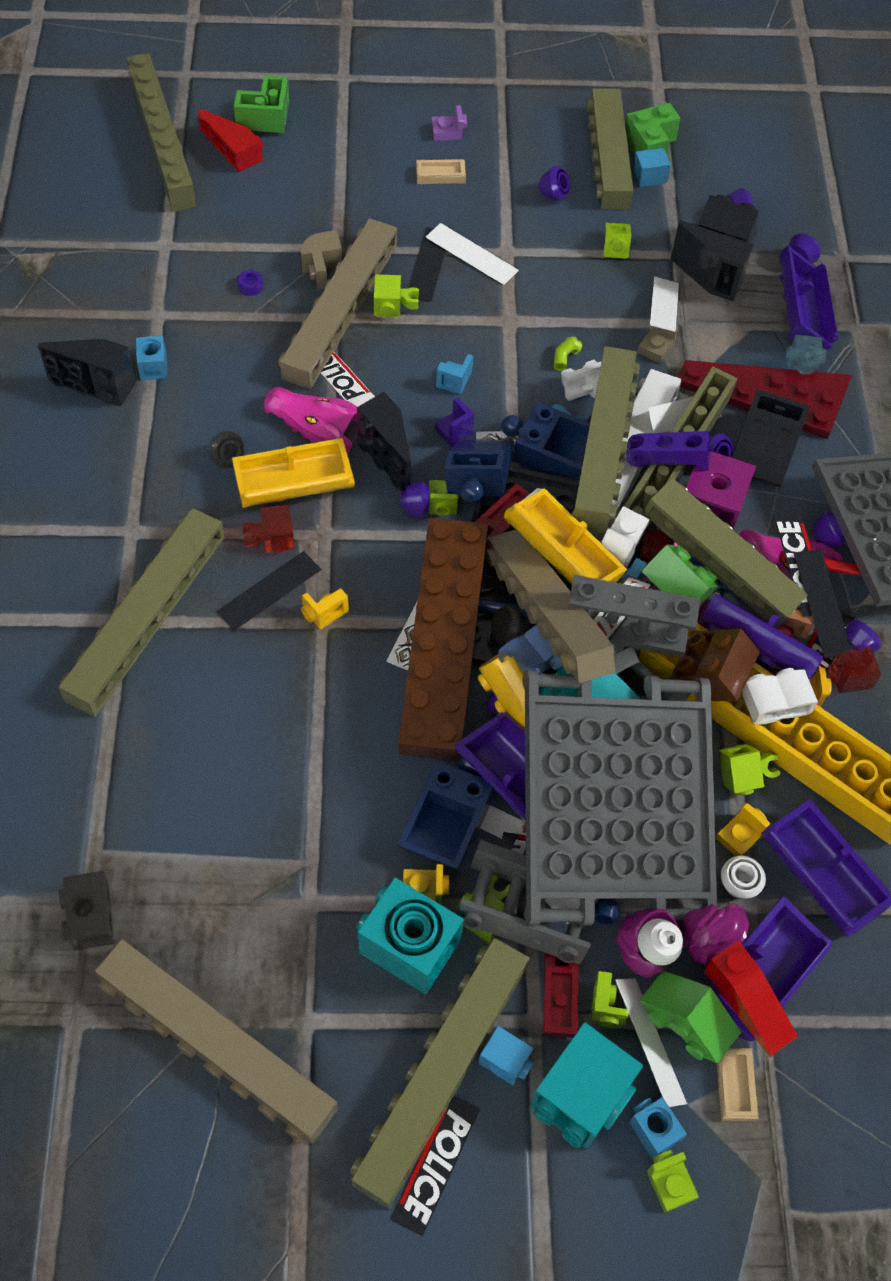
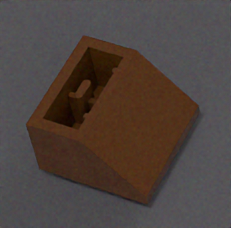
M741 628L692 632L686 644L685 654L677 661L669 680L695 681L696 678H708L711 685V701H737L760 651Z

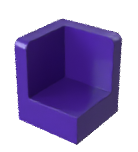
M456 398L453 400V413L436 422L435 430L453 447L460 439H466L473 435L474 413L460 398Z

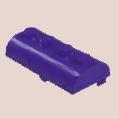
M787 246L781 251L779 259L782 273L780 279L784 287L783 298L787 307L786 318L790 327L789 338L795 346H799L805 351L812 353L827 351L833 348L832 343L838 340L827 267L823 263L817 267L790 246Z
M715 594L703 615L702 622L706 624L705 628L709 631L741 628L760 651L757 661L769 669L777 666L782 670L787 668L805 670L810 682L822 662L823 656L820 655L819 651L816 652L779 629H775L773 626L778 620V616L774 614L768 622H765L729 601L728 598L724 599Z
M501 712L456 743L455 750L526 821L525 730L507 712Z
M810 799L761 833V837L771 846L846 938L860 931L891 906V892Z
M782 896L744 941L742 946L761 968L783 1008L831 949L832 941L817 929L788 899ZM710 982L707 986L712 988L741 1031L739 1037L746 1041H754V1036L714 984Z

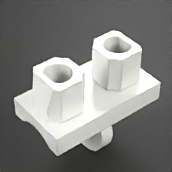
M591 360L586 362L581 369L574 371L569 368L561 372L562 384L565 388V398L568 401L588 394L595 398L601 362Z

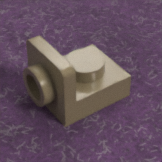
M676 325V332L651 326L650 331L639 344L637 353L661 363L675 344L678 325Z

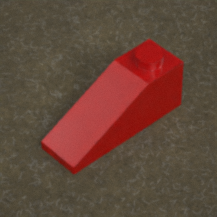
M202 109L197 111L200 131L237 172L263 161L262 149L264 146L262 140L258 135L255 136L248 127Z
M739 941L711 959L704 973L769 1057L798 1037L761 968Z

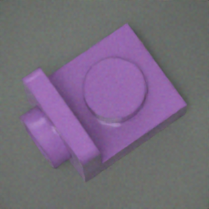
M456 105L455 116L432 117L431 126L434 141L462 140L463 129H467V116L462 114L461 105Z

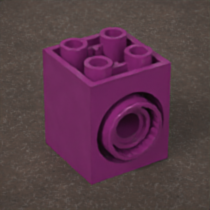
M710 451L709 470H697L695 465L686 488L689 493L701 503L706 504L711 512L723 522L728 523L734 530L756 466Z

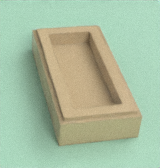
M465 159L416 160L417 184L466 183Z
M729 1048L717 1064L721 1121H757L758 1108L752 1048Z

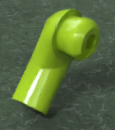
M572 336L566 338L557 346L554 354V369L557 371L566 370L568 354L570 352L578 354V351L580 352L582 349V342Z

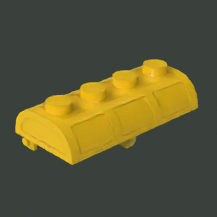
M343 438L294 447L289 446L283 449L232 458L242 508L355 487Z
M545 488L521 502L515 503L504 514V519L571 585L574 575L616 583L627 570L586 529L587 524L584 521L578 522Z
M503 651L479 667L481 674L477 677L486 692L492 689L498 700L494 702V705L499 714L507 712L525 730L523 672L517 664L515 657L506 656Z

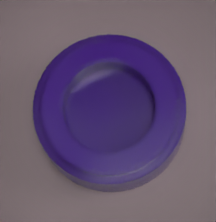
M254 270L240 273L237 277L238 290L247 296L259 294L264 287L262 275Z

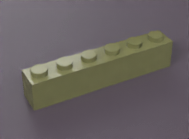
M592 88L591 98H587L586 113L590 114L588 116V130H592L590 132V147H594L591 160L592 164H596L594 166L593 179L598 181L595 187V198L600 199L601 209L630 210L633 184L621 88Z
M673 478L650 499L642 513L684 548L700 564L712 569L723 584L767 622L773 614L778 616V620L773 626L775 629H778L808 596L798 583L789 579L779 570L776 564L768 561L751 543L745 541L728 523L718 518L706 504L701 503L689 493L684 485L679 484Z

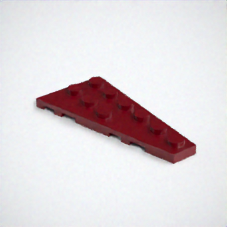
M685 360L678 375V378L681 379L680 387L695 393L712 367L738 378L727 404L746 411L750 410L757 389L810 406L802 430L828 439L852 378V375L691 360Z

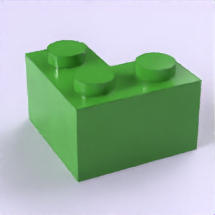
M264 75L261 92L237 90L234 103L235 122L248 127L251 131L284 133L290 101L288 77Z
M666 103L627 114L625 122L627 143L634 154L636 151L664 148L667 154L669 143L676 141L681 119L672 104Z
M666 545L641 572L663 592L700 598V608L721 587L716 581L719 577L708 566L704 568L701 565L694 566L689 561L691 558L690 554L680 545L676 547L674 545Z
M664 970L639 1000L648 1012L646 1014L648 1020L658 1028L665 1026L681 1036L687 1044L685 1046L686 1050L698 1060L705 1058L718 1064L741 1033L711 987Z

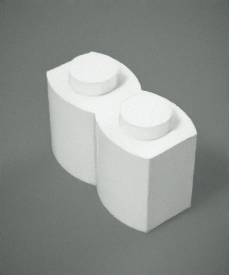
M787 668L778 672L776 676L757 674L748 679L742 690V695L754 725L768 724L783 718L801 717L812 713L818 704L805 670Z

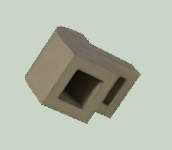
M337 230L316 233L307 238L302 244V272H309L310 280H315L317 290L324 289L327 282L326 269L336 268L338 262L342 261V247Z

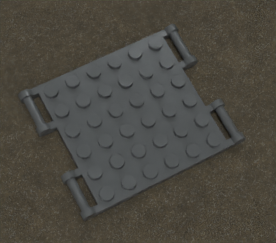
M525 670L522 683L525 689L526 907L524 910V920H526L527 926H538L540 922H579L581 926H591L595 918L594 898H651L649 910L664 909L672 915L676 922H682L683 917L690 910L704 909L711 904L717 907L711 685L709 679L696 678L695 681L660 679L658 676L647 675L644 680V691L647 700L591 697V680L578 683L573 675L538 674L536 670ZM539 687L575 688L577 697L539 695ZM661 692L694 693L697 702L661 700ZM540 898H580L579 909H541ZM666 898H702L701 908H666Z

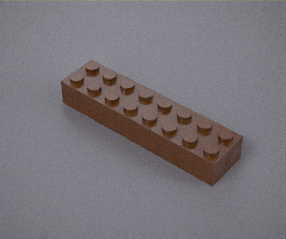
M429 518L398 741L399 755L459 761L461 757L455 750V744L464 737L488 524Z

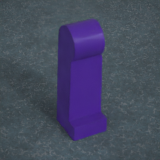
M709 431L634 434L628 439L625 459L630 465L636 467L648 464L696 465L697 470H709Z

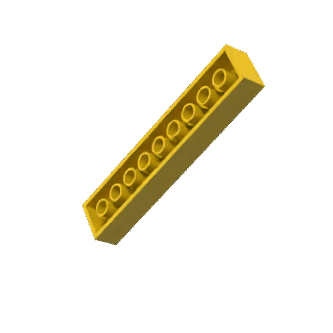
M697 623L695 630L688 629L687 641L692 632L709 630ZM641 650L638 660L660 679L669 680L680 657ZM755 663L748 679L757 674H765V676L774 675ZM742 692L737 701H711V714L715 722L745 743L759 750L761 754L773 752L778 755L777 760H772L773 763L891 845V755L818 705H816L812 713L801 717L783 718L768 724L754 725ZM692 693L686 701L697 702V698Z

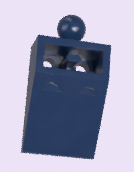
M540 402L536 403L525 425L515 415H509L503 419L501 424L503 433L508 437L518 436L514 446L513 462L539 472L581 476L590 423Z
M460 439L448 451L444 466L447 494L462 496L469 503L479 501L482 496H503L514 449V440Z
M462 756L458 763L459 769L435 760L397 845L399 848L443 864L458 871L494 797V788L483 778L476 776L479 773Z

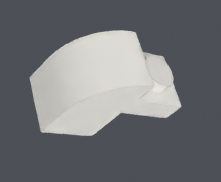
M623 506L601 542L625 568L628 567L635 554V547L648 526L649 519Z

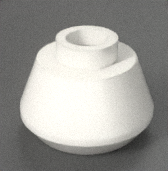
M732 857L723 865L721 870L722 883L727 892L733 897L742 899L755 897L765 886L766 877L763 868L756 860L750 857Z
M653 919L645 923L640 929L638 946L642 955L649 962L661 966L668 965L680 956L683 938L680 930L673 923L664 919Z

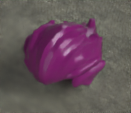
M733 902L728 903L721 909H717L716 905L711 904L704 909L690 910L685 914L680 923L685 937L684 944L688 947V953L692 955L693 961L700 964L703 963L704 965H707L713 957L735 942L739 941L743 944L749 928L748 918L743 907Z
M646 908L638 910L633 915L627 914L622 925L617 930L619 935L615 939V943L619 946L625 964L635 974L644 978L662 973L668 965H655L642 955L638 946V934L642 926L653 919H664L673 923L680 930L672 915L664 909L649 910Z

